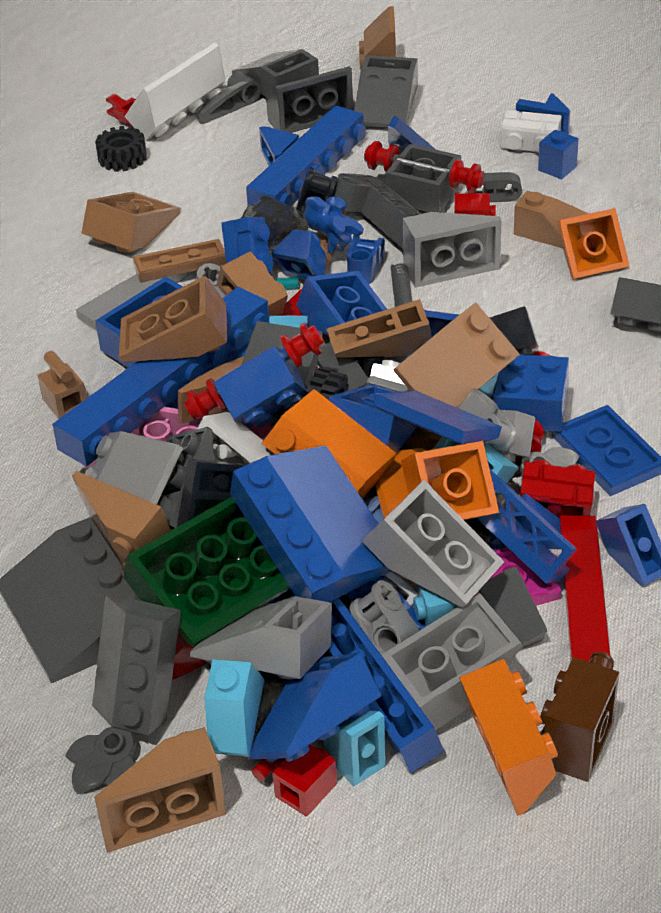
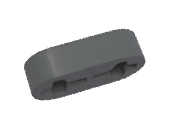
M512 172L485 173L482 191H477L476 189L474 192L490 193V202H510L520 197L522 185L520 177ZM507 184H512L510 190H505Z

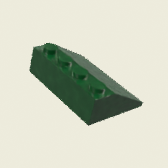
M232 497L127 555L123 576L141 601L181 610L178 635L192 647H195L203 640L291 589Z

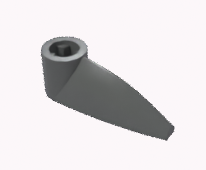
M243 72L233 73L228 79L227 88L212 98L197 116L200 123L208 122L253 103L260 96V83Z

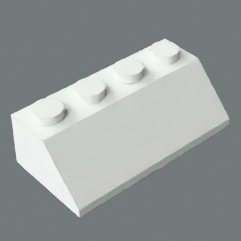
M214 42L143 88L125 115V118L135 129H139L140 133L143 132L145 141L154 135L157 138L169 129L170 124L178 125L186 118L188 112L191 111L194 114L204 105V101H210L221 92L220 87L226 79L218 44Z

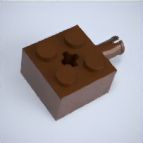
M593 652L589 662L573 657L567 671L560 670L553 691L556 695L553 701L548 699L545 701L540 715L542 724H545L541 735L549 733L558 753L557 757L552 758L555 771L589 782L614 723L620 672L613 670L614 660L604 652Z

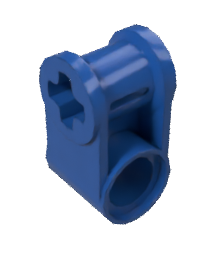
M354 235L347 251V272L359 271L368 284L372 283L384 258V238L369 240L361 239L360 235Z

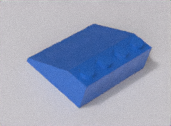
M327 446L265 456L233 471L230 495L295 596L331 602L392 571L362 542L379 523Z

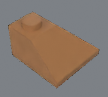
M526 191L515 205L513 235L564 249L558 221L590 213L539 192Z

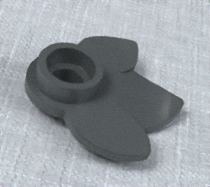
M111 726L103 730L99 735H85L77 739L70 746L65 756L71 762L76 763L72 772V785L77 794L89 791L104 782L108 786L135 764L131 758L135 748V740L130 731ZM120 740L115 748H108L113 741Z

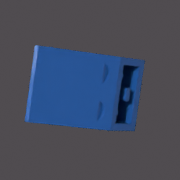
M361 653L319 658L301 679H288L252 744L250 757H248L249 760L266 759L267 762H272L279 758H286L287 761L295 760L305 755L309 751L308 745L316 739L324 740L339 732V724L346 719L353 720L371 710L369 704L382 695Z

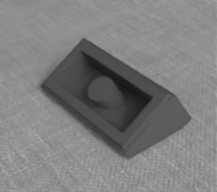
M517 567L509 568L489 579L481 587L479 593L518 638L522 647L524 648L543 641L547 627Z

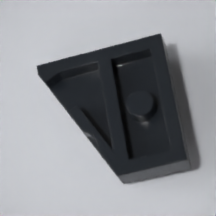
M188 459L177 527L232 497L230 489L233 471L248 464Z

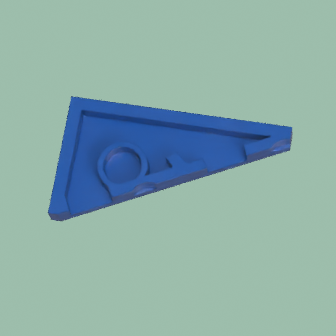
M394 116L388 125L389 144L397 145L401 149H405L408 144L435 149L399 117Z

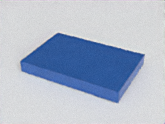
M416 390L379 393L376 395L374 406L377 409L460 445L496 440L499 438L502 429L500 425Z
M609 405L564 422L562 432L552 431V437L563 448L573 450L579 455L577 460L579 465L585 467L586 470L595 471V481L610 497L661 475V456Z

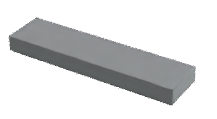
M189 272L169 276L168 278L177 283L189 276ZM135 274L77 308V318L97 331L96 319L162 278L140 283L138 275Z

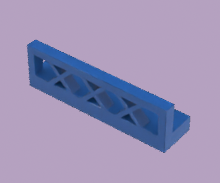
M490 469L494 491H499L505 497L506 509L497 502L499 513L477 517V519L546 584L562 580L570 570L565 564L577 549ZM514 506H515L518 510H520V512H515ZM525 515L532 522V534L515 519V516ZM552 540L563 551L556 557L542 544V541Z

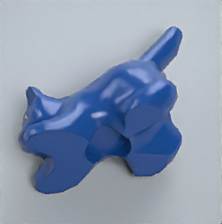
M311 196L307 198L303 213L304 219H298L293 223L295 228H311L326 235L328 238L327 249L330 253L335 249L343 252L344 248L351 242L352 234L361 235L364 232L360 223L350 217L343 216V211L347 204L339 197H329L325 202L320 197Z

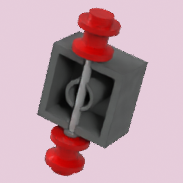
M374 141L371 145H368L364 153V161L367 162L369 169L375 170L378 165L384 166L386 185L392 188L415 209L427 213H440L461 184L466 185L468 192L474 193L477 188L482 187L485 173L481 171V165L474 163L471 168L464 167L461 155L408 144L399 155V147L392 144L388 149H384L380 141Z

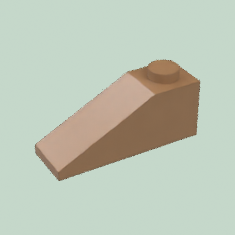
M420 299L327 328L336 358L406 356L414 353L432 338L430 325Z

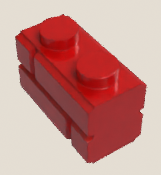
M545 460L524 462L520 497L526 493L558 518L560 516H590L593 503L595 471L586 470L581 465H570L568 467L554 466Z

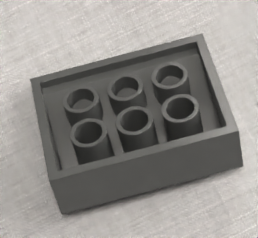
M90 517L54 532L0 578V594L51 684L97 664L105 595L110 593L140 600L123 578L124 571L122 570V565Z

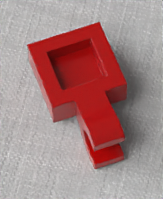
M117 94L110 95L106 98V102L112 104V107L107 110V114L131 125L125 118V115L136 99L131 97L126 101Z

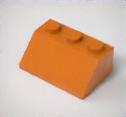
M315 389L285 412L261 443L274 454L327 446L362 500L398 454Z
M501 659L460 676L459 679L476 726L518 816L529 809L556 776L552 758L557 757L558 753L549 733L540 734L537 726L542 724V720L534 702L525 703L522 695L527 694V690L518 671L511 673L505 659Z

